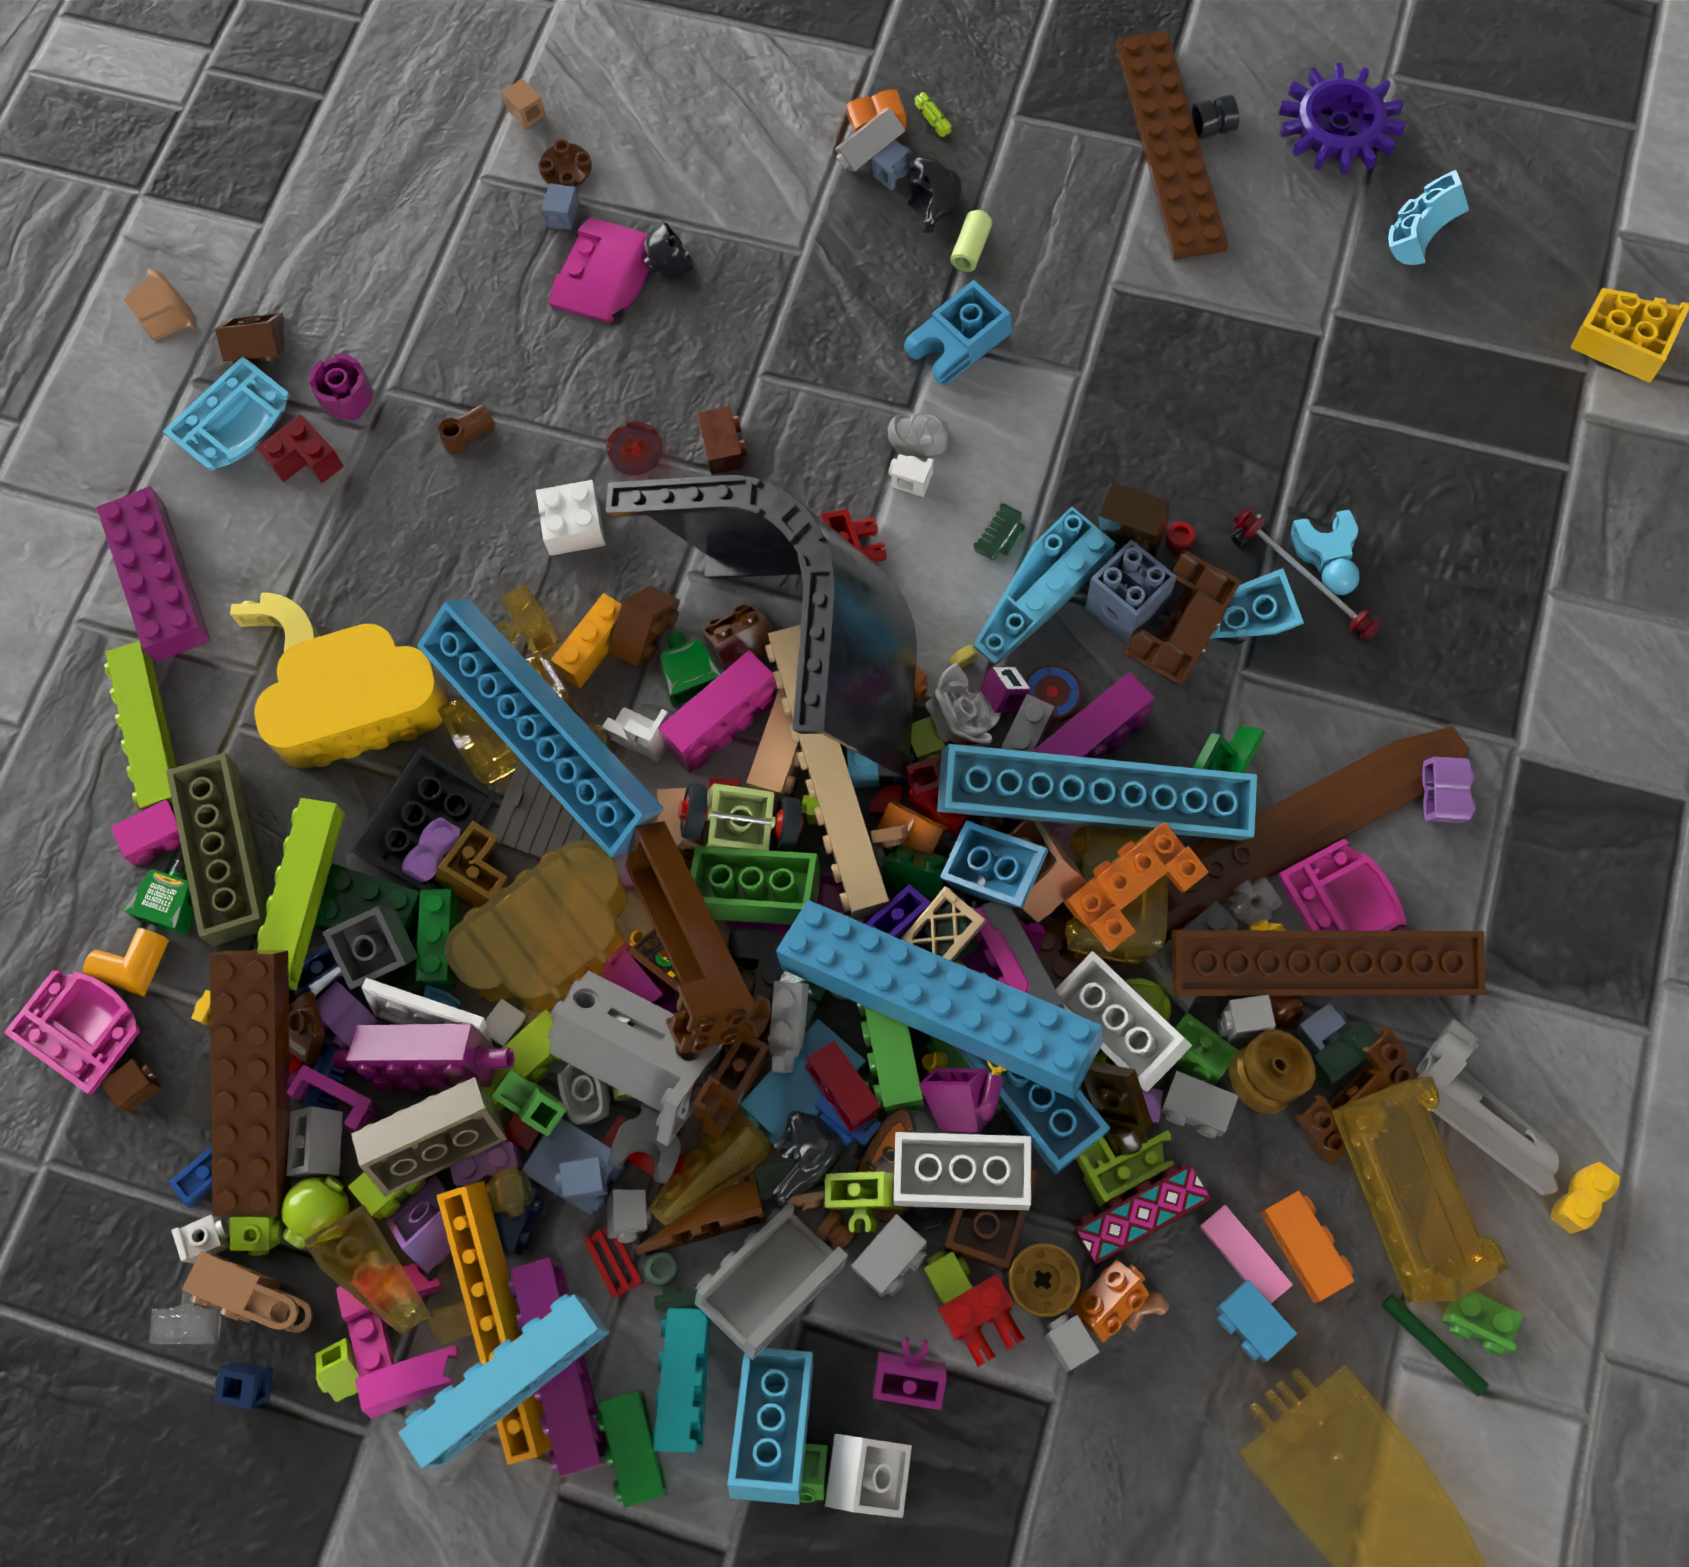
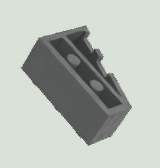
M1216 901L1182 930H1236L1239 924ZM1170 939L1146 959L1142 970L1153 982L1160 986L1164 994L1166 993L1169 1000L1185 1016L1196 996L1173 995L1172 939Z

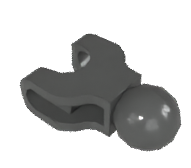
M641 1101L640 1115L637 1118L626 1121L619 1127L607 1164L620 1169L629 1154L645 1152L652 1157L655 1163L654 1181L666 1185L674 1171L681 1151L680 1140L675 1135L669 1146L656 1141L659 1130L656 1121L661 1111Z

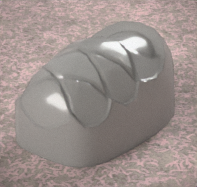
M905 413L893 417L889 422L888 439L898 455L915 457L939 455L947 449L949 431L947 421L921 413Z
M568 1063L558 1074V1086L563 1104L571 1121L575 1124L589 1125L609 1116V1084Z

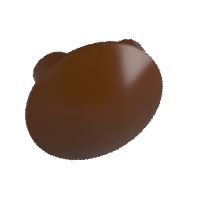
M559 139L554 143V146L544 152L538 167L542 178L547 184L577 187L589 177L592 162L590 155L582 147L569 143L565 139Z

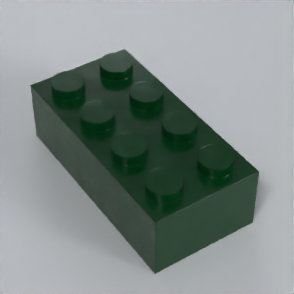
M331 863L314 928L326 931L368 910L392 901L412 943L418 929L420 892Z

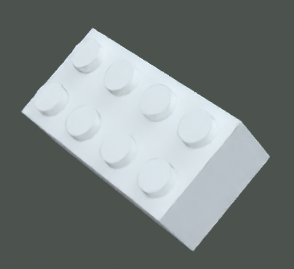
M1094 951L1056 988L1065 1010L1102 1025V1044L1100 1049L1119 1067L1135 1069L1140 1086L1146 1092L1192 1046L1189 1041Z
M895 1132L894 1206L1029 1210L1031 1206V1136Z

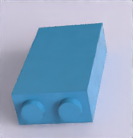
M819 1019L805 1033L804 1048L800 1049L798 1057H794L793 1072L780 1073L772 1072L771 1070L740 1104L745 1112L742 1118L754 1129H757L760 1125L768 1133L765 1138L772 1146L783 1136L790 1112L798 1110L819 1117L822 1115L815 1108V1102L822 1095V1092L805 1069V1065L808 1063L807 1056L835 1040L859 1075L867 1067L866 1060ZM788 1140L783 1146L786 1150L791 1145V1140Z

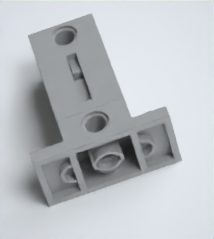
M588 971L581 981L576 980L572 984L568 997L564 1002L560 1000L551 1013V1018L554 1020L548 1034V1038L551 1039L549 1053L661 1111L656 1121V1125L659 1127L656 1141L669 1146L692 1112L693 1102L690 1098L699 1083L705 1084L714 1066L719 1068L724 1060L722 1053L727 1045L718 1044L698 1053L691 1051L680 1054L666 1024L667 1018L673 1017V1013Z

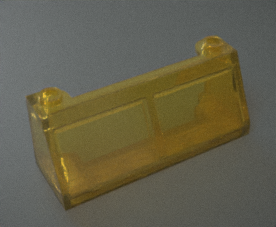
M1432 1076L1406 1080L1340 1106L1332 1111L1407 1302L1458 1301L1509 1269L1500 1245L1489 1237L1479 1236L1430 1114V1111L1437 1108L1440 1103V1095Z

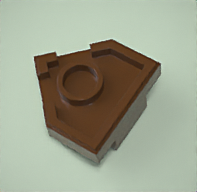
M314 992L300 995L295 1002L289 1005V1052L306 1064H317L325 1033Z

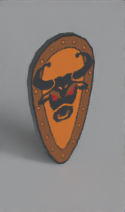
M899 1108L882 1122L880 1128L870 1140L859 1162L856 1173L888 1172L894 1174L895 1132L917 1133L916 1124L909 1109ZM902 1206V1210L873 1211L872 1215L876 1218V1221L887 1223L896 1214L902 1217L908 1212L910 1206Z

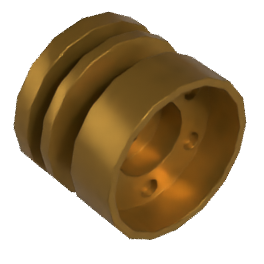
M1050 1243L1034 1244L1020 1250L1011 1260L1006 1274L1007 1289L1013 1301L1023 1311L1039 1317L1056 1316L1068 1310L1077 1299L1081 1286L1080 1271L1073 1257L1063 1248ZM1037 1271L1041 1274H1049L1050 1277L1047 1279L1049 1286L1046 1289L1043 1286L1035 1287L1034 1282L1037 1280L1035 1273Z

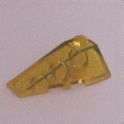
M737 1111L719 1140L702 1131L701 1126L696 1134L700 1138L692 1151L686 1150L681 1157L683 1166L677 1174L670 1177L666 1185H663L648 1211L666 1226L753 1171L758 1164L767 1158L768 1153L774 1148L772 1142L750 1120Z
M365 1205L360 1206L304 1240L305 1245L321 1271L400 1335L431 1316V1313Z

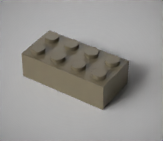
M475 1077L462 1081L437 1095L429 1096L422 1102L399 1110L393 1115L376 1123L366 1125L363 1129L351 1134L359 1166L385 1197L507 1140L497 1108Z

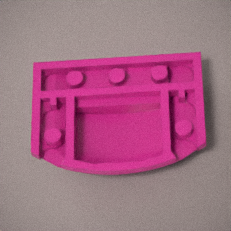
M590 217L578 229L579 236L561 273L556 274L548 303L549 306L610 323L614 320L611 315L620 309L626 311L637 298L646 282L650 269L644 261L647 257L644 243L648 234Z
M1345 839L1278 874L1289 903H1293L1308 930L1404 931V926L1407 925L1400 900L1386 875L1366 853L1360 854L1358 851L1346 846L1350 842Z
M52 971L5 1030L4 1034L81 1090L92 1095L139 1034L140 1030L129 1005L111 987L83 973L73 972V974L62 975L61 971Z

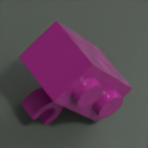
M905 1336L902 1342L903 1355L878 1352L873 1382V1399L941 1410L947 1377L946 1366L943 1362L925 1359L928 1354L927 1340L923 1339L921 1349L914 1352L909 1349V1337Z

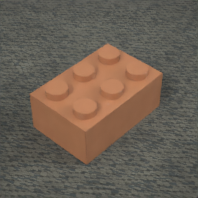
M1024 820L1008 835L1043 846L1049 850L1022 908L1039 923L1044 917L1051 914L1066 898L1078 890L1086 880L1058 834L1046 822Z

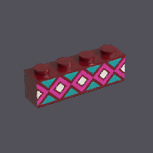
M1179 1163L1162 1172L1164 1179L1155 1184L1149 1179L1134 1188L1136 1193L1134 1196L1125 1200L1121 1195L1105 1204L1108 1210L1096 1216L1095 1212L1092 1211L1077 1220L1079 1227L1075 1228L1073 1233L1093 1267L1211 1200L1190 1164L1183 1168L1180 1167Z

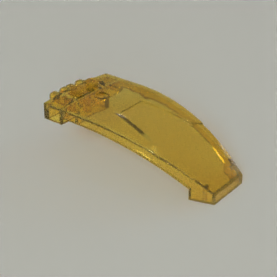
M1346 1365L1317 1388L1314 1387L1302 1371L1298 1368L1293 1370L1291 1373L1294 1380L1303 1388L1308 1396L1299 1401L1287 1384L1282 1381L1276 1384L1277 1389L1292 1409L1289 1410L1271 1389L1265 1393L1269 1403L1282 1416L1275 1423L1272 1422L1265 1410L1256 1402L1250 1406L1251 1411L1266 1430L1239 1452V1457L1259 1482L1264 1484L1292 1521L1332 1567H1486L1465 1523L1432 1470L1400 1428Z

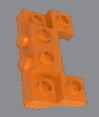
M1166 822L1159 824L1135 844L1131 840L1117 851L1118 858L1111 863L1106 860L1092 871L1095 876L1063 901L1074 917L1091 931L1107 952L1114 950L1136 932L1120 910L1162 876L1166 875L1182 893L1209 873L1192 849L1183 846Z

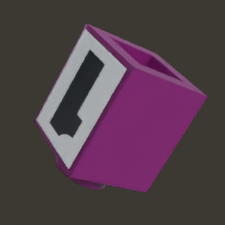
M1015 666L990 667L980 688L995 713H1018L1026 695L1031 692V688Z

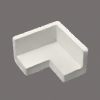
M624 707L615 721L607 718L602 729L607 739L658 763L666 750L658 727L669 719L670 716L667 711L662 709L656 720L653 721Z

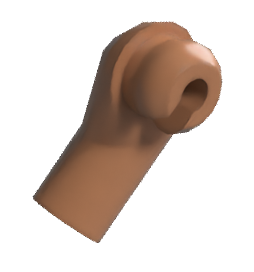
M1150 1292L1142 1307L1137 1311H1133L1122 1324L1135 1331L1143 1315L1151 1313L1158 1314L1159 1316L1164 1315L1169 1308L1168 1300L1161 1293Z

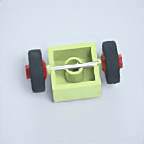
M691 783L686 789L684 800H681L679 805L678 819H681V837L698 840L703 830L702 845H705V847L769 851L770 832L773 829L775 850L793 852L803 827L801 802L797 798L783 797L778 805L776 815L773 817L774 792L715 783L707 792L705 785Z

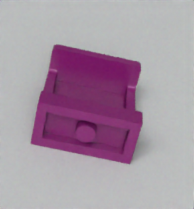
M302 1065L300 1070L295 1069L286 1083V1087L289 1088L286 1094L300 1102L304 1101L312 1087H316L352 1106L353 1109L344 1124L355 1131H359L366 1125L371 1124L380 1108L371 1099L305 1065Z

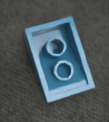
M966 821L940 878L955 890L979 899L1023 908L1049 850L1043 846Z

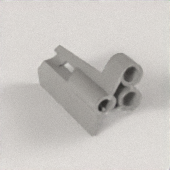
M1454 1018L1438 1036L1416 1069L1419 1077L1416 1079L1419 1081L1417 1100L1541 1195L1556 1193L1558 1187L1554 1175L1559 1167L1557 1151L1546 1142L1543 1136L1463 1069L1468 1064L1466 1060L1479 1046L1477 1044L1479 1036Z

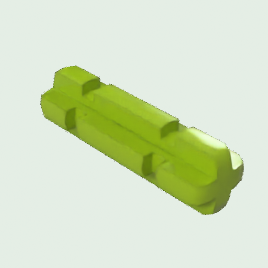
M922 92L920 95H917L915 97V105L920 111H923L922 114L932 127L936 128L935 131L939 136L944 137L950 134L952 125L944 118L945 116L936 104L930 101L931 98L928 94Z

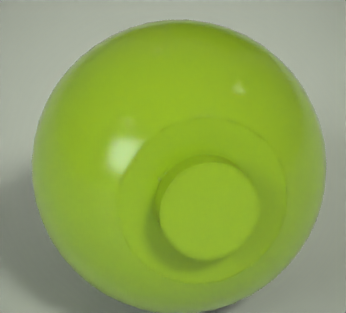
M330 1175L327 1178L319 1176L309 1177L296 1183L287 1192L282 1203V1220L287 1226L281 1234L282 1237L293 1246L303 1249L308 1242H324L339 1233L345 1225L349 1214L348 1198L342 1190L344 1185Z

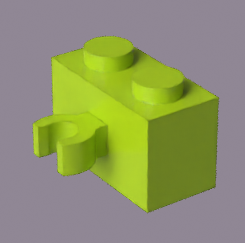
M858 1172L825 1174V1208L839 1211H854L849 1220V1230L852 1233H860V1225L863 1220L866 1223L865 1232H876L877 1221L872 1215L873 1211L902 1210V1206H894V1174Z

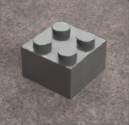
M392 901L379 905L322 932L350 990L362 985L366 978L373 980L418 958Z

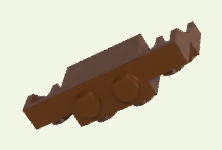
M1187 550L1181 551L1170 570L1177 576L1176 582L1184 586L1185 590L1160 634L1156 638L1145 630L1137 628L1123 655L1144 668L1154 671L1179 686L1183 685L1198 657L1207 649L1211 634L1220 626L1223 620V613L1242 582L1228 572L1205 562Z
M758 995L752 1006L740 1039L725 1047L722 1053L724 1060L719 1068L714 1066L705 1084L699 1083L690 1098L693 1102L692 1114L703 1120L702 1131L718 1140L770 1055L768 1036L770 1035L772 1011L769 1004L770 1000L761 995Z
M1383 1028L1381 1030L1383 1035L1370 1048L1364 1047L1362 1049L1373 1068L1364 1066L1329 1102L1324 1097L1316 1095L1314 1097L1316 1102L1302 1115L1297 1114L1294 1117L1307 1135L1310 1148L1321 1161L1331 1165L1353 1142L1361 1145L1374 1135L1375 1130L1386 1119H1389L1396 1113L1397 1108L1405 1101L1401 1094L1419 1077L1417 1071L1406 1058L1409 1053L1390 1029Z

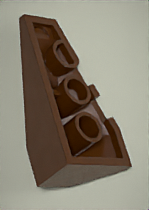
M749 1176L730 1181L731 1186L721 1189L637 1246V1255L640 1257L649 1256L658 1251L670 1250L766 1222L767 1215L757 1180H750Z

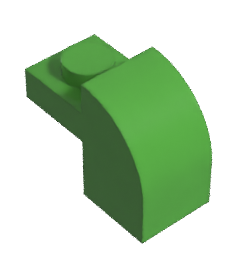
M507 1069L490 1094L493 1099L517 1113L521 1121L546 1137L550 1135L567 1110L556 1097L535 1082L532 1083L512 1069Z

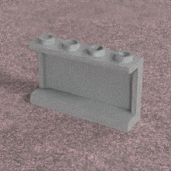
M787 1204L783 1209L780 1207L775 1208L767 1217V1224L760 1231L757 1228L751 1231L743 1241L744 1246L737 1253L731 1251L720 1263L721 1269L713 1276L710 1273L707 1274L696 1286L695 1305L752 1360L844 1268L848 1258V1254L839 1246L833 1251L793 1213L795 1208L793 1204Z

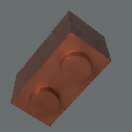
M730 406L698 412L711 475L744 468L742 457L747 456L744 439L738 440L737 433L742 432L738 415L732 416Z

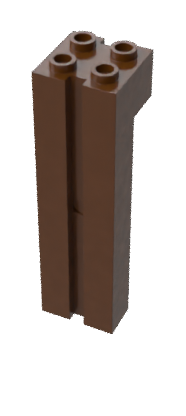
M665 821L636 826L625 867L681 983L677 987L680 997L676 1006L680 1013L667 1018L666 1024L680 1054L691 1051L698 1053L718 1044H732L740 1039L754 1000Z

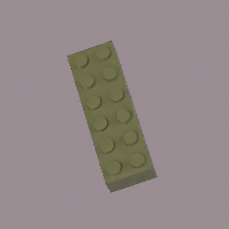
M222 753L166 770L199 937L214 947L258 933L260 927L265 924L267 917V901L238 765L226 753Z

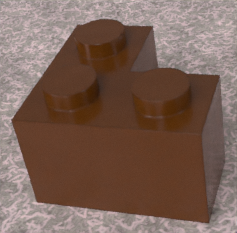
M651 585L624 599L608 652L637 667L648 660H652L658 650V645L656 644L658 635L667 628L673 627L679 618V611L677 609L680 600Z

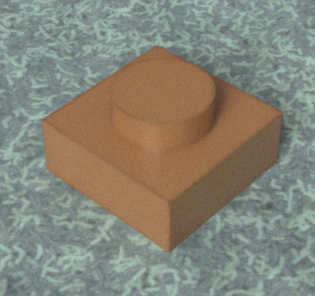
M907 824L870 831L872 843L882 842L883 848L901 845L900 839L909 836Z

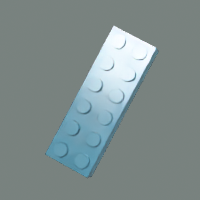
M565 1294L557 1299L550 1306L552 1312L543 1319L539 1317L532 1319L521 1329L524 1334L513 1342L509 1339L493 1350L494 1357L484 1365L479 1362L464 1373L465 1380L455 1388L452 1385L446 1387L434 1397L436 1401L434 1405L426 1411L423 1408L417 1410L404 1421L407 1426L399 1431L398 1434L421 1469L441 1468L610 1333L586 1299L575 1294L571 1297Z

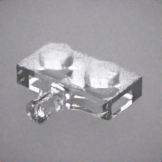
M182 1290L181 1306L172 1309H152L149 1344H217L220 1337V1310L204 1309L200 1306H195V1303L190 1301L192 1294Z

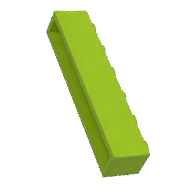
M140 641L105 651L108 663H105V671L109 679L112 680L113 688L110 689V695L115 705H117L119 713L115 715V718L124 736V740H121V746L130 766H127V774L135 787V792L132 793L134 804L137 809L144 811L166 799L172 803L166 770L176 768L177 766L153 659L142 649Z
M300 798L298 807L292 813L290 836L286 837L283 844L284 857L282 864L277 867L275 872L276 885L274 892L267 900L265 924L258 931L257 939L259 945L257 950H288L289 990H297L345 812L336 803Z

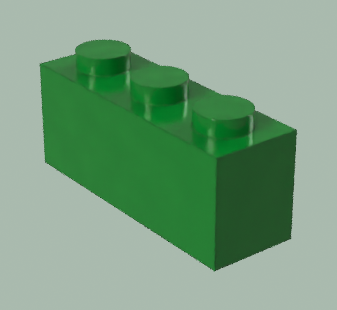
M451 889L420 890L417 940L418 958L416 959L415 981L424 989L425 985L438 989L456 988L460 899Z
M637 1390L599 1402L601 1411L596 1412L599 1429L601 1432L606 1431L609 1445L604 1447L609 1467L614 1466L617 1480L613 1481V1489L617 1502L622 1501L624 1508L668 1495L658 1451H653V1429L643 1391Z

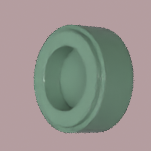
M655 1252L649 1256L645 1263V1275L655 1285H669L678 1275V1262L668 1252Z

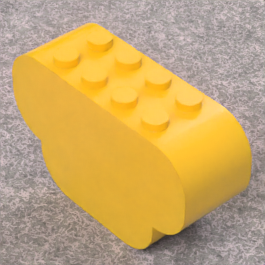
M361 624L297 643L287 649L277 665L278 683L269 686L261 693L255 705L254 715L261 738L289 766L306 769L325 767L330 765L332 761L341 758H354L359 756L361 752L371 749H384L397 741L414 740L418 735L434 730L443 722L448 713L449 701L444 683L422 651L410 646L398 647L389 632L381 626Z

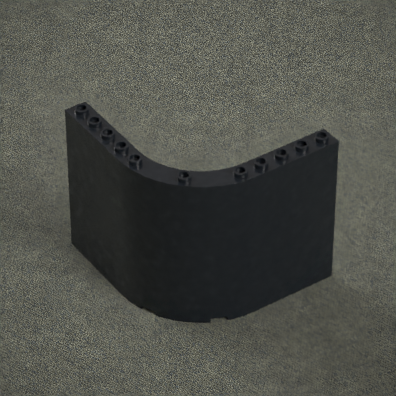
M719 475L608 483L605 509L608 514L613 517L648 515L706 554L704 575L708 578L802 575L803 604L793 730L799 734H823L876 762L878 764V775L882 777H906V766L909 765L917 641L913 618L906 599L899 587L885 571L795 497L779 487L753 477Z

